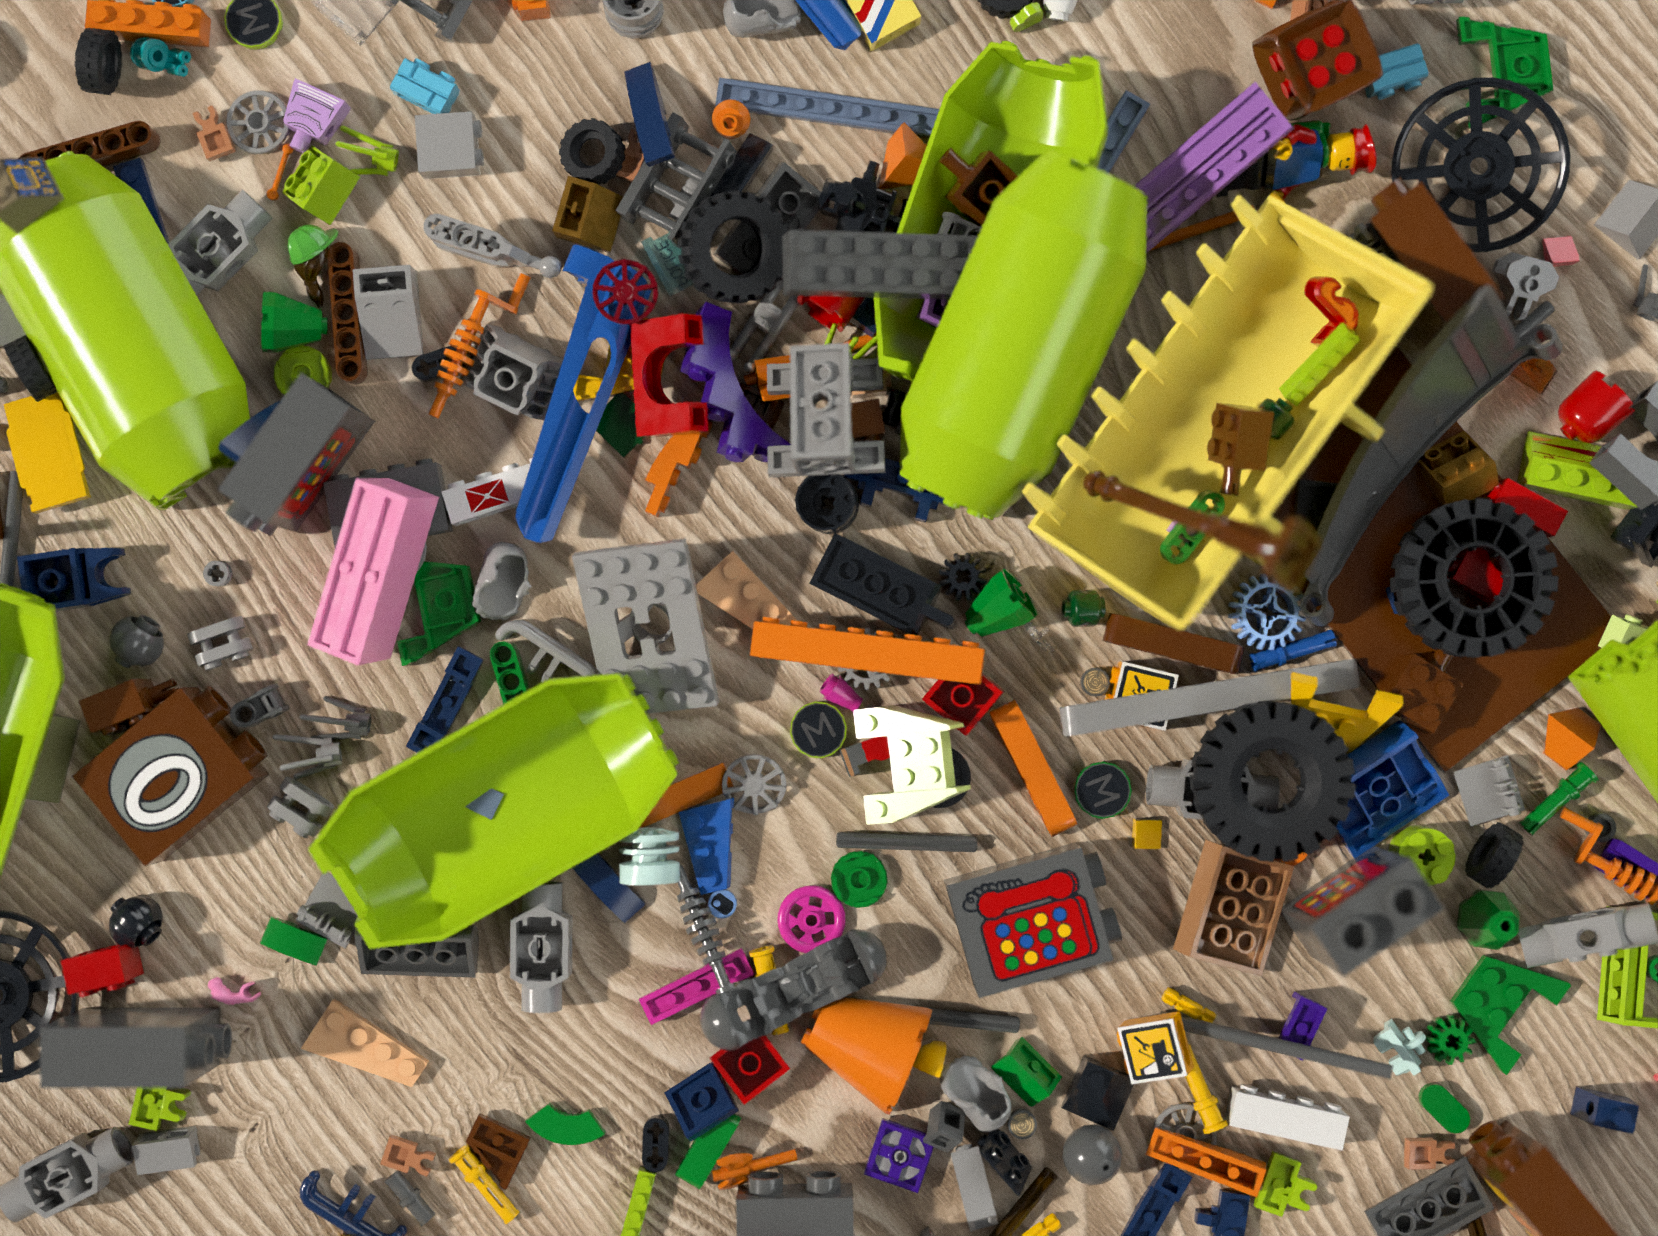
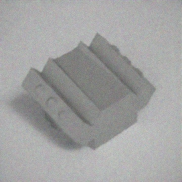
M486 324L484 332L480 336V345L475 346V349L478 350L477 356L471 355L470 359L475 361L473 367L466 365L465 369L469 371L467 377L461 375L460 379L464 381L465 386L474 390V395L513 414L519 415L522 413L530 418L545 420L563 358L553 356L549 350L536 347L524 341L518 335L506 333L501 327Z

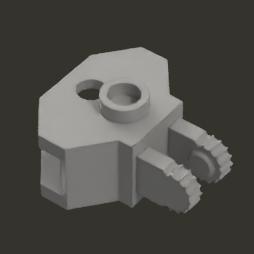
M1513 252L1497 259L1492 270L1500 284L1499 290L1505 296L1501 303L1507 315H1510L1515 305L1513 316L1515 320L1523 321L1527 317L1532 301L1538 302L1539 296L1555 289L1559 280V276L1551 262Z

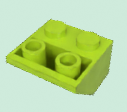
M311 145L300 157L299 166L294 174L287 178L282 193L302 209L331 225L360 179V176Z

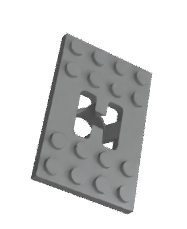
M686 538L575 552L572 555L598 675L612 673L628 674L636 687L634 689L636 695L638 696L642 693L650 706V709L646 710L647 713L717 706L719 697ZM653 606L661 608L668 616L670 629L665 634H650L639 625L640 623L650 622L648 612ZM617 608H632L630 614L619 620ZM672 634L675 651H661L659 646ZM634 636L640 641L642 654L629 655L626 652L624 642Z

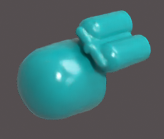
M150 37L136 39L130 48V57L133 63L141 69L152 72H160L166 69L167 73L185 77L188 74V68L185 63L191 61V54L188 51L178 48L169 50L166 43Z

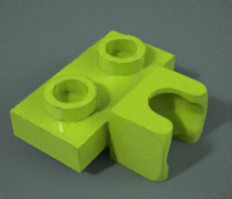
M137 1088L128 1125L157 1131L160 1129L162 1119L173 1122L182 1121L187 1113L185 1110L179 1109L175 1101H183L191 1095V1091L186 1088Z
M1272 1151L1262 1185L1253 1205L1258 1209L1283 1217L1287 1204L1303 1211H1309L1310 1206L1304 1199L1300 1198V1194L1303 1190L1316 1191L1317 1184L1307 1177L1298 1175L1302 1164L1299 1160Z

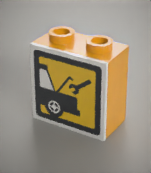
M1118 662V666H1113L1110 674V683H1113L1111 694H1106L1104 700L1176 688L1179 675L1127 662ZM1168 720L1140 725L1166 731Z
M1180 1011L1125 1020L1117 1028V1040L1123 1049L1125 1056L1124 1067L1127 1075L1130 1076L1131 1084L1187 1076L1194 1068Z

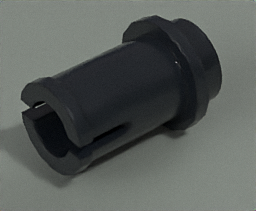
M896 389L889 390L885 410L882 413L885 425L898 426V423L901 421V407L907 393Z

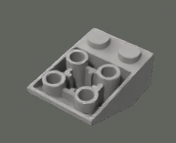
M411 265L353 269L355 301L366 360L423 355L417 271Z

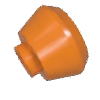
M732 99L724 100L715 107L712 113V124L716 132L722 137L736 139L744 135L748 130L750 114L746 106L741 102Z

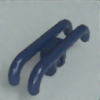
M311 1171L303 1179L299 1189L303 1205L350 1236H405L407 1234V1227L405 1225H399L393 1233L386 1234L363 1220V1217L376 1198L371 1193L365 1198L362 1207L356 1215L348 1211L353 1200L360 1192L361 1187L355 1184L340 1206L318 1191L317 1182L320 1179L318 1171Z

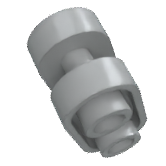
M242 616L230 618L187 634L190 645L200 644L202 652L195 655L198 667L204 666L205 670H210L222 666L221 660L231 657L232 661H236L249 656L248 651L253 649L250 638L240 639L238 630L246 627ZM227 635L228 644L213 648L212 639Z
M285 777L280 785V789L285 795L283 798L273 796L267 805V808L270 810L269 815L281 823L285 821L294 826L293 831L304 838H308L309 835L315 837L322 827L316 819L319 815L329 817L334 809V805L299 781ZM295 800L309 808L308 812L305 813L292 805Z

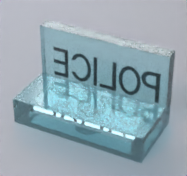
M669 232L654 241L652 237L641 241L669 297L694 285L692 280H688L684 274L686 269L684 264H680L678 257L681 255V248L675 247L667 238L670 234Z

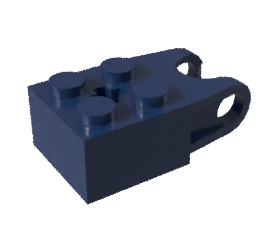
M70 548L17 556L21 590L43 598L47 604H53L56 612L95 606L126 597L131 594L130 587H112L106 582L104 577V570L107 564L119 557L125 556V549ZM58 579L57 586H54V580Z

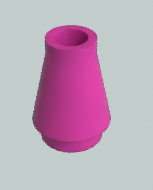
M829 675L819 691L824 695V699L845 707L852 712L857 710L863 701V698L840 675Z

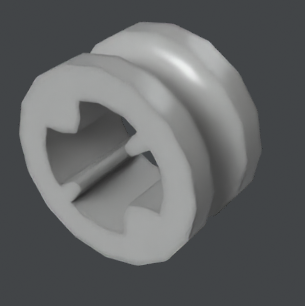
M211 561L204 567L203 577L209 585L225 586L232 579V569L225 562ZM216 566H219L220 571H224V577H219L220 581L216 582V577L211 574L212 570H217Z

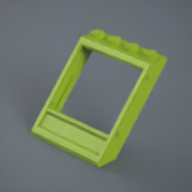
M1651 910L1653 919L1658 921V911ZM1649 945L1626 950L1619 948L1617 949V954L1602 957L1597 1020L1626 1026L1658 1028V1018L1643 1017Z

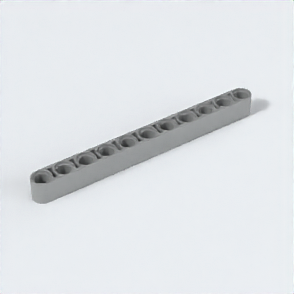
M1347 659L1059 707L1063 736L1081 735L1229 710L1247 703L1251 705L1257 704L1258 701L1273 700L1276 702L1291 699L1292 672L1318 677V687L1314 695L1361 687L1357 660Z

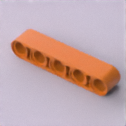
M1012 700L989 712L1051 837L1077 825L1074 814L1017 702Z

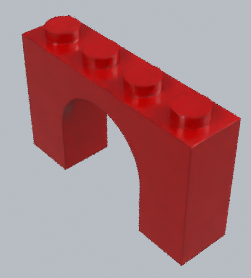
M677 314L643 319L637 323L630 324L637 437H663L709 432L707 403H673L667 398L661 385V369L666 357L672 351L682 347L704 345L702 315Z
M1509 478L1499 480V486H1495L1493 490L1487 492V497L1492 499V503H1506L1515 507V513H1525L1536 522L1532 526L1534 530H1543L1547 538L1556 535L1568 513L1566 509ZM1469 548L1463 549L1455 557L1456 560L1450 563L1447 579H1449L1451 584L1490 605L1495 600L1493 597L1499 595L1503 578L1500 575H1502V572L1493 566L1487 551L1476 548L1475 551H1469Z

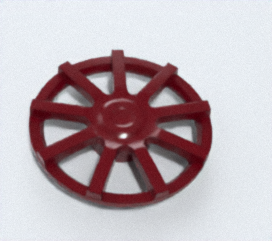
M622 259L609 263L598 273L593 284V299L599 312L608 320L618 324H633L646 318L654 309L658 299V286L655 277L645 265L633 260ZM617 266H622V280H618L610 270ZM627 266L640 269L631 280L627 278ZM645 273L650 279L651 284L636 286L638 279ZM605 274L614 282V287L599 285ZM653 289L651 302L638 295L640 291ZM598 291L612 292L613 296L600 303ZM635 300L648 307L640 316L637 315L633 305ZM617 301L619 304L613 317L603 308ZM624 305L629 306L633 319H619Z

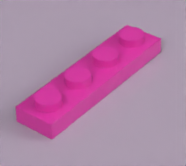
M742 947L727 954L723 959L722 963L730 983L742 981L754 975V971ZM707 965L640 997L639 1001L650 1024L653 1025L715 994V991L720 987L712 967Z

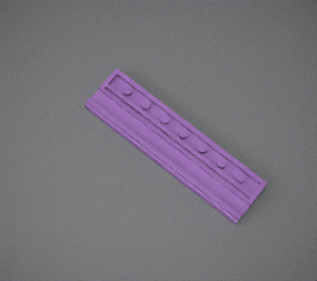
M1256 82L1133 186L1143 192V195L1147 196L1146 253L1294 129Z

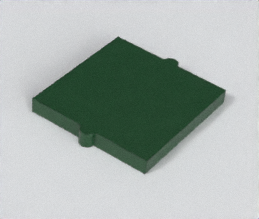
M625 393L616 394L606 404L596 431L623 458L638 444H643V439L645 438L637 437L635 403Z

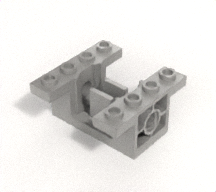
M849 343L790 346V363L767 364L768 395L791 394V445L768 446L769 478L885 472L884 441L854 442L851 431V391L883 390V369L879 367L878 358L853 360ZM821 400L829 402L825 408H816V404Z

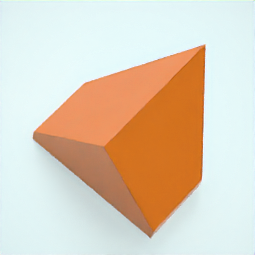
M905 122L900 125L887 142L878 186L880 189L913 185L927 146Z
M1579 708L1548 714L1543 754L1564 770H1568L1595 749L1601 725Z

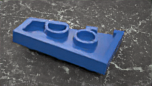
M734 798L679 812L701 895L724 890L731 886L732 853L730 852L731 834H733V823L731 821Z

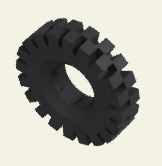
M1479 498L1445 504L1431 510L1432 512L1422 515L1412 524L1413 529L1404 533L1398 543L1401 549L1399 553L1393 555L1391 568L1395 569V577L1390 578L1391 592H1396L1398 601L1393 603L1398 615H1404L1407 619L1404 625L1413 635H1420L1423 638L1422 643L1432 649H1440L1444 654L1457 657H1491L1504 654L1505 650L1516 649L1527 642L1525 638L1528 635H1535L1544 625L1540 621L1543 615H1550L1555 601L1549 598L1551 592L1558 591L1559 578L1552 576L1551 568L1558 567L1554 552L1547 553L1545 546L1550 542L1543 530H1534L1532 526L1536 523L1525 513H1515V507L1503 502L1492 503V499ZM1466 548H1469V551H1475L1476 548H1480L1491 554L1490 557L1497 560L1502 570V575H1500L1503 578L1499 595L1493 597L1495 600L1483 609H1481V606H1474L1473 610L1461 605L1458 598L1454 599L1447 585V582H1449L1447 571L1450 563L1455 561V556Z
M1273 700L1258 701L1257 704L1251 705L1247 703L1234 708L1235 712L1230 715L1225 713L1214 722L1216 726L1211 731L1207 730L1199 741L1202 743L1199 752L1195 751L1191 764L1194 767L1193 775H1190V789L1194 792L1195 799H1193L1197 813L1204 820L1203 823L1226 846H1229L1241 855L1248 858L1250 856L1255 857L1259 861L1274 862V859H1281L1286 862L1298 859V855L1301 853L1310 855L1320 849L1319 843L1324 839L1330 841L1339 832L1336 826L1340 820L1346 821L1351 808L1347 807L1349 798L1354 799L1356 784L1351 782V775L1355 774L1353 760L1348 758L1346 751L1349 749L1342 737L1337 736L1334 732L1335 728L1325 719L1315 715L1316 713L1286 702L1281 703ZM1266 750H1276L1278 754H1282L1283 751L1287 752L1296 762L1293 764L1294 767L1299 768L1300 786H1296L1298 789L1297 794L1288 804L1283 803V807L1276 810H1266L1264 806H1261L1260 809L1253 807L1247 801L1246 797L1249 795L1243 792L1241 785L1242 774H1246L1243 771L1246 764L1252 757L1258 758L1260 756L1259 753Z

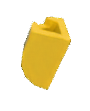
M932 1041L929 1044L923 1045L919 1049L913 1067L940 1078L946 1056V1042Z

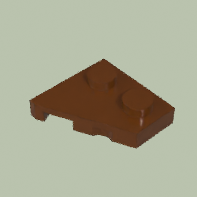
M479 1113L466 1139V1143L473 1152L480 1156L481 1162L487 1170L490 1169L500 1182L501 1188L506 1190L531 1137Z

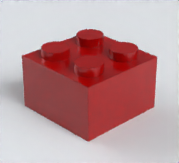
M983 673L981 685L937 680L922 700L943 718L962 722L964 727L956 729L964 736H968L1005 691Z
M117 944L90 950L61 960L68 995L79 993V997L90 996L105 989L112 991L124 988L128 984L135 983V977L144 974L139 947L130 948L128 944L121 946Z
M766 1035L745 1043L737 1050L728 1051L720 1049L710 1057V1060L744 1105L790 1070L788 1064Z

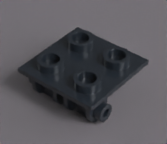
M996 1129L990 1131L988 1136L982 1135L977 1140V1143L980 1145V1154L1019 1197L1032 1169L1028 1158L1012 1145L1010 1138L1005 1132Z

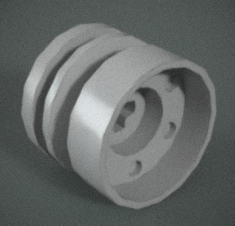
M602 0L606 20L610 27L619 35L631 39L642 38L653 33L660 25L664 14L662 0ZM635 3L637 8L632 9L630 4Z

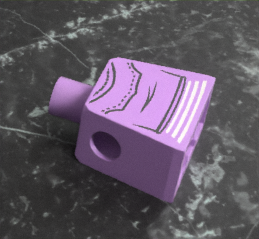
M295 78L283 123L295 132L289 146L304 153L308 149L311 140L322 145L328 144L351 107L345 100Z

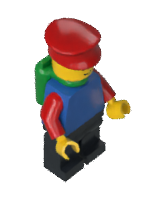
M1319 120L1290 123L1294 129L1218 192L1216 198L1228 196V191L1239 189L1257 190L1264 186V190H1274L1270 194L1271 197L1286 204L1283 199L1294 188L1305 182L1317 180L1320 176L1321 168L1328 166L1332 171L1350 170L1352 176L1361 171L1371 173L1377 165V155L1368 124H1365L1362 128H1352L1350 132L1329 134L1331 127L1329 122L1322 123Z

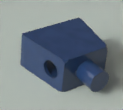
M1576 1086L1570 1114L1594 1126L1633 1134L1639 1105L1627 1097ZM1593 1102L1594 1110L1589 1112V1105Z

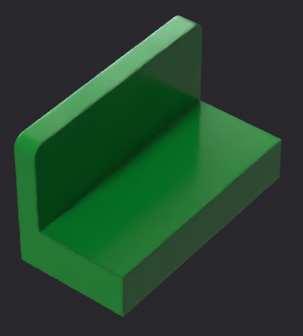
M1023 1037L1017 1039L1007 1054L994 1062L991 1067L1030 1107L1049 1097L1062 1078Z

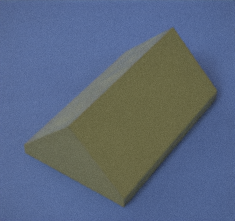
M53 714L26 799L60 803L81 720Z

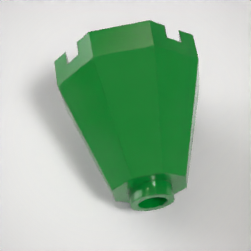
M263 292V316L261 321L262 352L276 353L321 341L322 334L327 335L328 317H322V310L276 292Z
M1006 568L990 579L965 613L967 618L965 625L973 635L977 633L983 637L1021 626L1038 615L1029 594L1022 592L1019 588L1022 584Z
M1477 889L1472 893L1471 897L1459 903L1457 928L1464 934L1471 946L1499 950L1518 934L1520 923L1519 911L1505 893Z

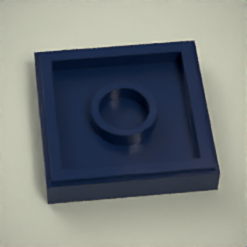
M710 1062L664 1092L686 1138L690 1142L739 1111L723 1077L713 1062Z

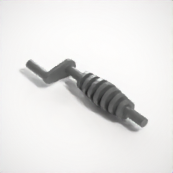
M680 865V881L677 882L680 894L677 896L678 902L685 901L686 903L680 907L681 914L690 913L683 918L684 925L694 923V925L686 929L687 935L690 936L698 933V936L692 938L691 942L694 946L703 945L696 951L699 956L707 955L702 962L705 966L709 965L713 969L720 987L715 991L716 994L729 991L745 980L730 983L722 963L726 957L725 951H717V949L723 946L722 940L713 941L714 938L720 935L719 929L716 928L709 931V928L717 924L715 917L704 919L712 914L709 907L700 909L701 906L706 904V901L703 897L696 899V896L701 892L698 888L691 887L683 865Z

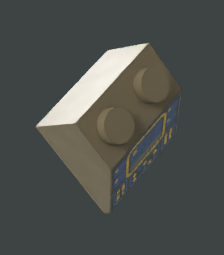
M43 158L0 159V220L14 232L18 233L64 200Z

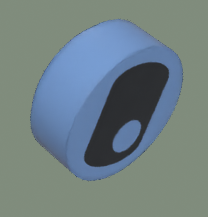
M730 890L715 891L709 898L708 907L715 917L728 918L736 910L737 899Z

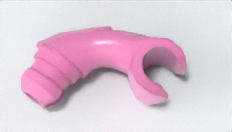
M219 977L208 981V988L211 990L212 995L211 998L228 1005L253 1002L261 996V992L254 996L249 993V987L255 984L254 981L242 985L240 992L230 991L226 985H223Z

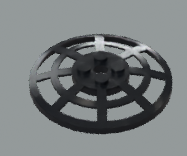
M1493 77L1472 78L1440 89L1425 99L1413 111L1403 125L1395 143L1392 156L1391 178L1392 182L1400 177L1402 180L1418 179L1419 183L1422 182L1449 221L1477 228L1478 244H1467L1472 252H1489L1520 242L1534 233L1548 220L1558 206L1566 189L1570 173V149L1568 137L1561 120L1554 109L1540 95L1528 87L1510 80ZM1481 87L1508 90L1521 95L1528 101L1517 114L1501 107L1481 105ZM1469 89V107L1452 112L1438 124L1424 114L1442 98L1458 91ZM1537 108L1545 115L1552 126L1558 141L1559 151L1540 152L1537 138L1525 122ZM1482 114L1495 115L1506 119L1509 123L1498 135L1483 131ZM1470 116V133L1460 137L1458 140H1455L1444 131L1454 121ZM1417 123L1429 133L1420 149L1417 167L1400 169V159L1404 143L1410 130ZM1518 129L1528 142L1531 150L1530 155L1514 156L1510 145L1507 143ZM1436 139L1448 149L1443 165L1426 166L1429 150ZM1475 158H1483L1487 162V169L1481 175L1474 174L1471 171L1470 165ZM1560 163L1554 192L1545 208L1541 209L1530 200L1539 181L1541 165ZM1532 166L1530 179L1523 193L1509 184L1515 168ZM1444 176L1447 185L1451 189L1440 203L1432 194L1427 178ZM1499 193L1504 194L1514 202L1500 213L1493 216H1488L1487 199L1495 197ZM1459 197L1475 201L1476 218L1463 217L1450 212L1449 209ZM1520 209H1523L1534 218L1528 226L1514 235L1499 241L1490 242L1488 225L1501 222L1517 213Z
M0 910V918L12 919L32 927L25 941L10 935L0 934V943L20 948L13 962L0 959V989L3 992V999L0 1002V1055H2L3 1072H0V1083H5L22 1078L40 1068L39 1058L31 1064L15 1070L14 1052L30 1045L40 1037V1028L50 1024L57 1001V988L66 987L64 975L54 977L48 961L35 948L42 934L52 942L63 959L70 957V955L56 935L43 924L26 915ZM30 956L40 965L45 974V979L30 980L28 974L23 969ZM48 990L47 1007L42 1017L30 1008L33 1001V993ZM79 993L72 994L70 1014L78 1012ZM24 1018L36 1027L25 1038L13 1043L11 1025Z

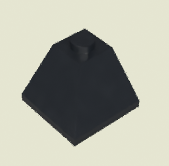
M1083 1055L1061 1108L1114 1131L1134 1084H1131L1130 1076L1126 1073Z

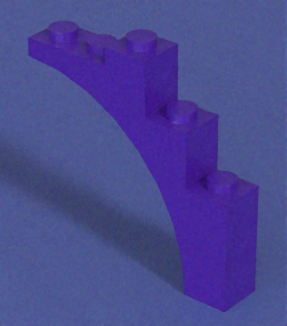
M705 302L696 312V315H702L704 345L686 348L680 372L688 374L693 380L706 382L701 402L707 403L708 418L712 421L724 422L716 453L724 455L727 460L743 463L751 455L758 461L768 462V446L791 444L770 429L756 414L742 392L735 376L730 356L729 329L732 312Z

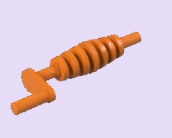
M520 273L507 303L485 291L476 289L474 295L479 299L473 313L468 320L463 319L460 324L466 329L465 331L457 329L455 335L460 337L461 340L451 339L449 342L450 346L457 348L456 351L445 349L443 353L452 361L441 360L440 366L448 370L447 372L438 370L437 377L443 379L442 383L435 381L434 388L437 389L438 393L428 415L439 419L448 397L455 396L458 392L452 388L453 385L461 387L464 382L457 378L458 374L465 377L469 374V371L463 368L462 365L473 367L475 361L466 355L477 356L478 350L472 347L471 344L480 345L481 339L475 335L476 333L483 334L484 332L481 321L489 303L516 315L519 310L520 301L531 279L529 276Z
M1565 807L1560 814V818L1589 832V835L1578 849L1574 862L1580 865L1583 861H1586L1604 871V877L1607 880L1611 881L1616 877L1614 881L1616 886L1621 888L1625 884V892L1630 895L1634 893V898L1640 901L1645 898V903L1654 905L1657 902L1656 906L1658 907V878H1656V874L1652 872L1645 873V869L1640 866L1635 867L1633 870V864L1625 862L1621 867V859L1614 858L1609 861L1590 851L1602 832L1604 825L1598 822L1595 823Z

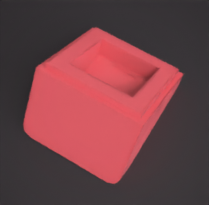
M1572 236L1542 239L1544 261L1551 262L1553 267L1574 265L1580 261Z

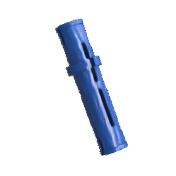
M1329 629L1325 632L1287 643L1285 647L1277 643L1274 650L1267 649L1249 654V660H1253L1250 663L1251 667L1256 672L1276 664L1282 666L1286 665V661L1336 647V640L1332 641L1335 635Z

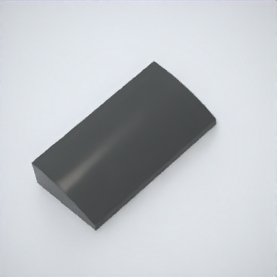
M782 162L776 166L756 194V197H764L771 202L770 206L772 208H778L782 213L780 217L782 222H787L790 230H805L819 211L821 192L785 162ZM737 220L713 255L739 275L746 273L754 266L758 258V238L749 224Z
M1463 1156L1366 1209L1364 1212L1376 1236H1446L1495 1208L1467 1158Z

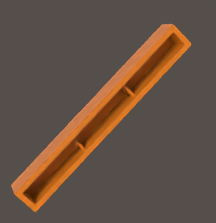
M762 617V622L754 621L750 656L978 685H981L985 649L979 648L980 643L962 641V646L950 645L951 640L944 638H933V643L923 642L922 636L905 634L904 639L893 638L892 632L876 631V636L865 635V629L848 627L847 632L836 631L835 625L819 624V629L807 628L808 622L791 620L790 625L779 624L780 619Z

